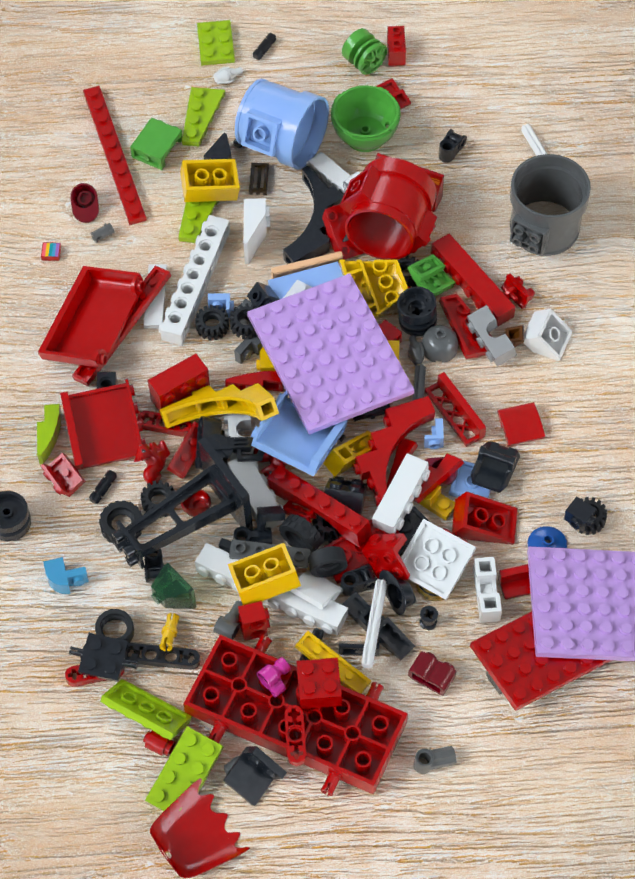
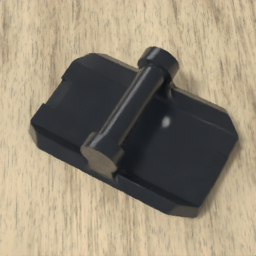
M488 441L483 446L481 445L478 458L470 474L472 484L498 493L502 492L508 486L520 458L517 449L507 448L493 441Z

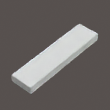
M149 264L148 274L155 265L167 270V264ZM166 284L146 309L144 328L159 329L160 323L163 322Z

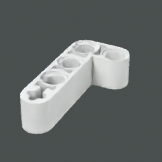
M319 152L306 162V165L318 174L319 179L325 182L328 188L335 186L343 194H345L350 180L360 174V172H355L350 176L323 152Z

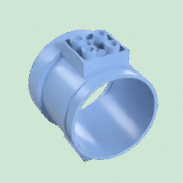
M263 78L258 79L248 88L238 108L235 120V138L242 146L271 157H276L281 164L301 170L307 166L306 162L316 155L323 141L329 118L328 101L326 98L309 91L298 92Z

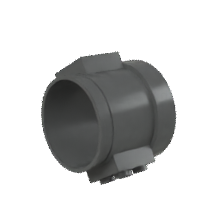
M543 154L531 157L517 167L513 173L510 188V201L512 205L510 242L539 256L557 255L574 245L579 236L582 215L587 209L591 190L589 177L578 163L561 155ZM546 201L559 204L569 212L561 215H545L532 211L526 205Z

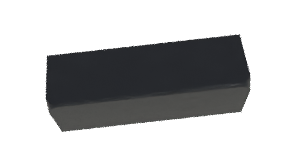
M339 641V654L362 656L365 642ZM377 642L375 656L378 657L380 650L379 642Z

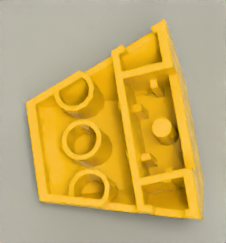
M339 260L343 276L351 274L374 318L395 304L400 294L408 289L398 260Z

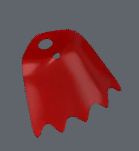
M201 778L190 785L154 821L150 828V834L159 850L175 872L182 878L200 875L250 849V847H235V843L241 833L227 832L225 830L227 813H215L210 807L214 795H199L198 790L202 782ZM166 852H170L171 858L168 857Z

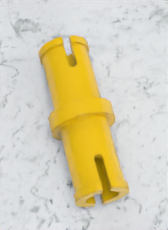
M172 613L167 615L165 626L162 628V639L159 647L163 651H166L167 645V651L172 650L174 638L177 636V625L180 617L176 613H173L172 619Z

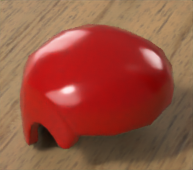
M200 490L182 502L181 507L189 516L195 517L210 508L211 498L204 490Z

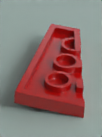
M458 294L440 297L439 303L452 330L457 335L458 344L465 359L486 356L487 350L485 347L481 348L476 340L478 338L475 333L472 334L467 326L469 323L467 316L471 314L468 306Z

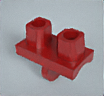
M511 273L506 275V280L501 286V289L505 292L504 294L509 300L512 299L521 309L526 308L528 302L533 299L535 291L532 288L526 289L520 276L514 277Z

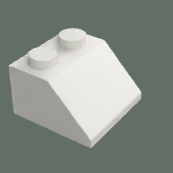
M551 308L534 312L524 333L523 343L532 352L559 361L573 331Z

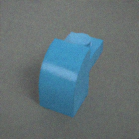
M63 557L43 561L48 583L58 593L71 594L70 586H81L89 582L86 567L66 571Z

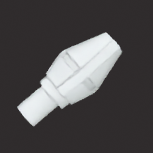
M223 67L213 75L214 80L217 84H230L235 80L236 75L243 73V69L241 67L236 69Z

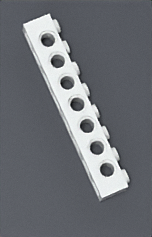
M209 215L207 221L203 222L202 233L196 238V247L190 252V261L184 266L183 277L179 278L177 292L173 293L171 306L167 307L165 312V320L159 325L161 340L183 346L230 233V221L227 219Z

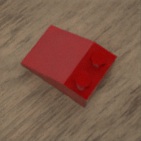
M466 491L455 499L452 534L472 541L513 545L515 544L518 508Z

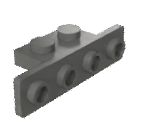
M233 539L231 541L229 558L240 560L277 545ZM286 546L294 567L308 568L310 549Z

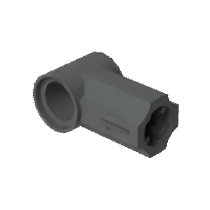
M452 746L433 750L420 749L416 753L413 767L416 772L426 774L433 769L456 765L455 750ZM419 759H426L428 763L422 764Z

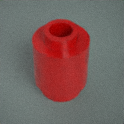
M153 730L148 731L143 739L145 748L167 757L171 755L176 744L175 741L164 738Z

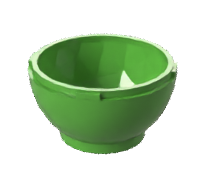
M369 85L356 86L338 94L331 108V121L337 135L351 148L360 152L374 151L390 140L399 126L401 116L400 106L389 91L382 87Z

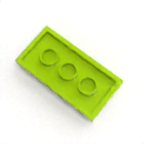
M121 679L105 692L100 700L101 703L107 705L110 709L118 711L125 715V717L142 724L145 728L151 729L169 740H172L182 731L192 718L191 715L124 679Z
M187 726L145 801L165 811L190 785L201 778L202 782L199 786V793L224 747Z

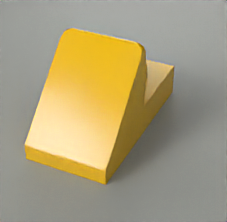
M438 486L419 504L446 521L454 511L455 502L441 494L442 487Z

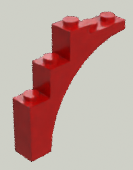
M429 396L386 409L385 416L383 417L386 428L371 432L368 445L371 452L355 457V464H353L354 472L360 476L361 480L367 479L369 489L374 491V502L377 507L387 491L386 470L394 450L410 432L434 420L435 410Z

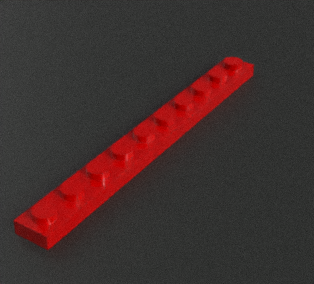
M100 86L84 89V97L128 223L133 225L147 221Z

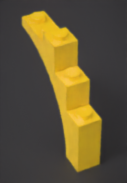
M258 383L241 391L234 384L215 391L208 385L192 392V396L160 409L167 429L200 418L201 416L244 414L263 421L279 414L274 396Z

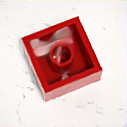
M338 657L296 661L299 702L302 709L342 706Z

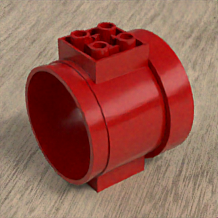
M385 157L370 162L363 172L350 180L340 203V207L349 213L345 222V232L350 242L363 253L383 260L400 259L411 253L414 254L422 246L425 247L430 242V235L436 227L435 222L437 216L431 212L437 195L433 180L423 169L403 159Z

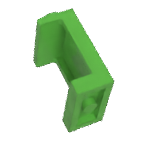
M151 117L130 146L132 158L163 170L166 156L176 142H182V130Z

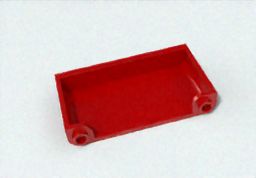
M83 266L38 350L41 359L103 368L107 364L108 358L145 288V282L140 273Z

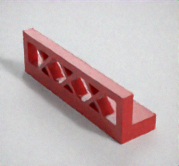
M446 373L439 374L437 383L425 388L427 396H429L430 400L466 447L484 438L486 435L485 424ZM440 388L443 396H434L432 391ZM443 402L452 404L453 411L445 410L442 407ZM454 416L461 417L464 420L463 425L456 424L453 421ZM464 430L472 431L475 436L467 440L464 436Z

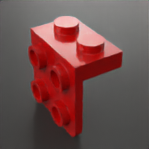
M404 533L374 534L363 547L362 552L378 579L380 572L383 570L391 572L397 580L409 579L410 573L398 554L407 541Z

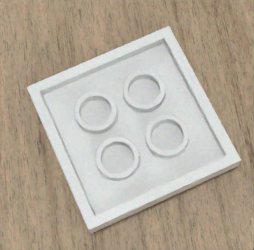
M423 519L401 559L410 573L409 580L447 600L475 552L476 547Z

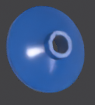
M549 526L535 529L530 534L527 543L528 547L567 548V540L564 534L558 529Z

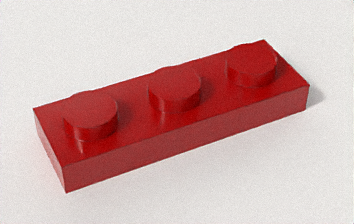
M195 421L190 426L166 468L181 479L186 476L196 458L198 423Z

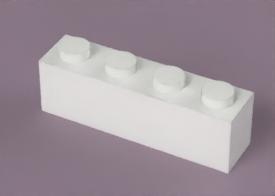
M408 453L406 454L372 517L373 527L389 534H395L397 530H401L404 524V516L406 513H410L413 507L412 501L415 497L419 496L422 489L421 484L423 481H427L430 475L427 461Z
M237 459L228 462L229 469L249 493L251 513L256 522L257 507L281 505H277L275 493L272 489H268L267 480L264 474L260 475L258 471L259 466L256 461L237 462ZM283 521L266 522L265 528L271 527L272 529L281 525Z

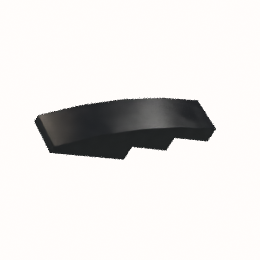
M355 591L342 605L348 607L349 616L367 632L371 605ZM381 616L377 641L398 659L402 660L415 645L388 617Z

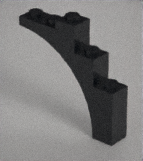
M309 166L302 168V180L311 193L314 210L304 232L292 244L283 249L284 261L287 264L323 256L330 252V239L325 234L327 230L322 216L325 209L340 204L344 196L341 190L338 191L335 186L328 188L327 184L322 182L318 174L314 170L312 171Z

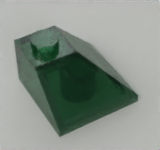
M169 563L165 564L151 585V597L157 604L161 603L165 608L195 609L197 606L194 589Z

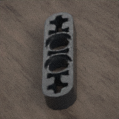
M129 643L127 649V659L138 660L139 665L194 670L200 665V655L194 649L172 647L171 651H167V646L166 651H163L159 645ZM130 650H134L132 656L129 657L128 653ZM140 650H142V658L139 657ZM154 651L157 655L154 659H147L145 657L146 653ZM174 653L177 657L174 661L169 662L165 659L166 655ZM180 654L183 655L182 662H180ZM190 656H194L195 659L192 663L188 662Z

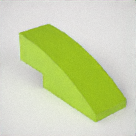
M60 404L44 405V421L37 422V456L39 464L45 463L57 442L62 418Z

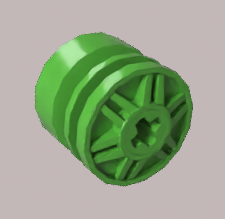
M364 28L353 32L342 47V56L365 75L376 71L382 65L387 55V47Z

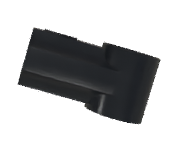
M241 526L236 528L233 534L234 540L244 537L246 539L242 541L272 544L271 527H266L264 531H258L257 528L248 529Z

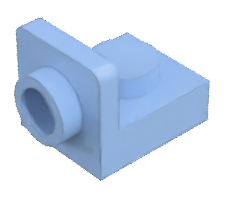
M208 293V308H210V305H213V308H216V305H218L220 309L224 308L226 310L228 318H230L231 311H234V301H231L230 293Z
M435 418V426H431L432 435L424 436V448H443V418Z

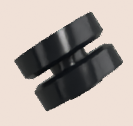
M13 491L0 492V540L6 542L16 541L29 531L31 515L23 496Z

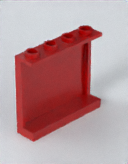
M125 379L126 383L70 395H68V391L60 393L77 470L133 459L136 457L138 447L146 444L145 438L141 439L140 432L143 431L141 420L137 421L136 414L139 413L137 402L133 403L132 396H135L133 384L129 385L128 379Z

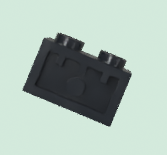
M248 746L243 750L223 781L248 803L255 806L274 779H283L287 772L257 746Z

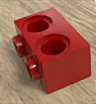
M387 26L388 66H402L406 63L404 26Z
M262 601L238 606L239 622L244 641L257 639L260 635L268 636L267 628H271L268 608L263 607Z

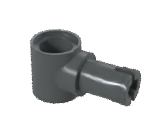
M236 601L228 614L218 618L214 626V633L232 640L236 637L240 627L238 606L243 605L241 601Z

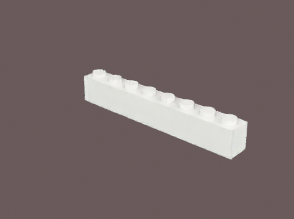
M206 543L195 560L196 571L204 577L209 576L221 585L226 584L238 592L227 565L238 560L230 559L228 552ZM290 591L263 601L273 609H280L292 618H300L307 625H315L325 633L336 636L348 617V607L331 600L321 610Z

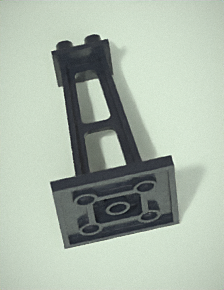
M205 437L198 441L203 472L126 528L120 520L116 522L118 530L112 533L116 541L114 545L120 553L122 551L125 553V560L130 567L138 564L141 569L145 568L143 557L228 514L234 517L240 527L244 526L248 529H253L249 493ZM209 485L221 502L187 521H182L174 511V508ZM165 514H169L176 523V527L145 544L139 543L135 537L137 533Z

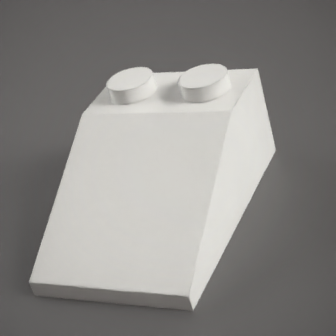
M266 198L244 199L243 244L245 264L250 263L267 235V227H270V207L266 206Z

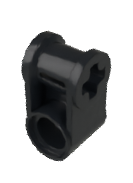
M450 129L440 142L439 159L445 163L451 162L464 147L467 136H461L455 133L453 129Z
M159 549L153 552L157 553V556L150 557L147 555L144 557L146 583H149L150 580L158 579L166 581L162 550Z
M366 564L360 568L345 572L341 577L340 587L343 588L342 593L344 595L351 596L355 591L360 593L374 589L378 578L375 577L372 566ZM352 582L353 585H347L346 583Z

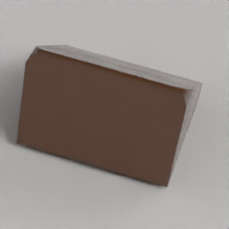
M524 325L506 328V335L515 348L524 342Z

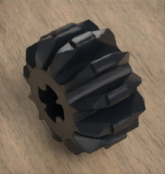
M317 515V519L312 520V525L320 532L323 543L325 541L331 543L332 540L342 536L320 515Z

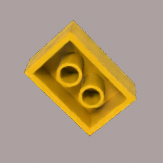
M235 159L182 160L180 176L184 202L237 201L240 185Z
M285 543L227 564L243 605L264 601L301 586Z

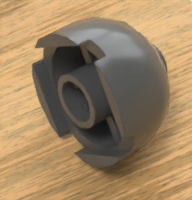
M435 325L429 328L424 333L421 342L424 346V356L432 362L442 361V363H445L457 355L458 338L455 332L448 326Z

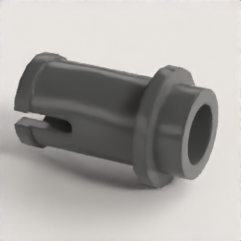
M105 223L103 227L90 234L94 242L97 243L107 236L111 237L115 231L110 223Z

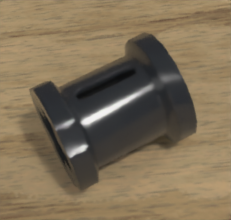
M433 606L423 607L420 611V626L428 631L433 630L438 622V611Z

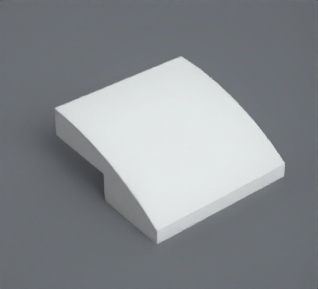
M310 570L298 577L301 586L290 590L293 594L321 610L331 600L335 601L343 592V588L325 578L313 576Z

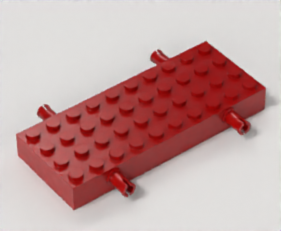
M219 635L183 703L185 713L213 725L214 727L208 738L218 744L224 733L229 732L287 757L285 710L291 705L300 707L297 667L289 664L291 671L281 675V680L286 690L275 698L257 676L258 671L266 665H274L275 661L278 660L273 656L265 654L272 640L269 637L264 639L265 636L260 635L255 648H251L223 635ZM377 682L371 683L366 696L341 685L342 706L302 709L304 713L306 761L303 765L328 775L320 789L325 795L328 792L327 796H333L339 781L374 795L406 727L408 713L377 701L384 689L381 684L376 686ZM292 712L293 725H297L296 717L298 715H296V712ZM293 731L289 735L292 740H299L302 736L298 731ZM294 746L293 756L295 759H299L300 756L298 746Z

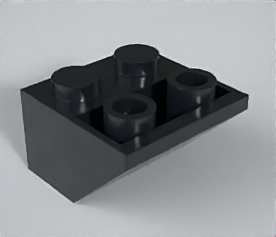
M333 476V478H329L324 493L361 515L368 484L363 483V480L360 479L349 481L344 480L340 476Z

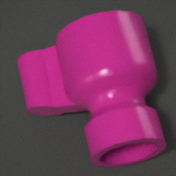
M280 657L275 661L274 665H266L258 671L257 676L260 682L276 698L286 690L281 680V675L287 674L291 671L288 662L283 657Z

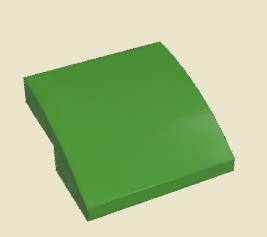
M433 254L408 267L417 286L429 289L435 297L453 288L456 283L443 271L446 265Z

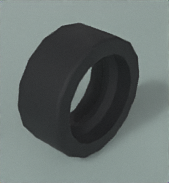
M330 546L320 548L312 552L308 557L311 574L315 577H331L343 572L348 566L344 549L341 547Z
M120 609L104 611L95 623L96 634L105 636L103 633L104 625L112 620H120L126 624L127 629L125 634L116 639L125 640L130 643L134 637V625L131 616Z

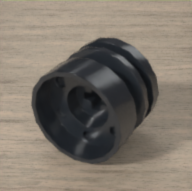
M411 287L400 294L397 307L401 329L411 336H424V333L429 328L437 325L436 298L429 289L423 287Z

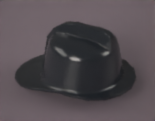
M387 570L380 572L379 579L386 581L385 595L393 611L398 615L404 614L406 607L416 602L411 585L404 580H397Z

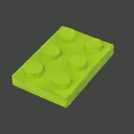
M230 20L197 23L201 66L235 63Z

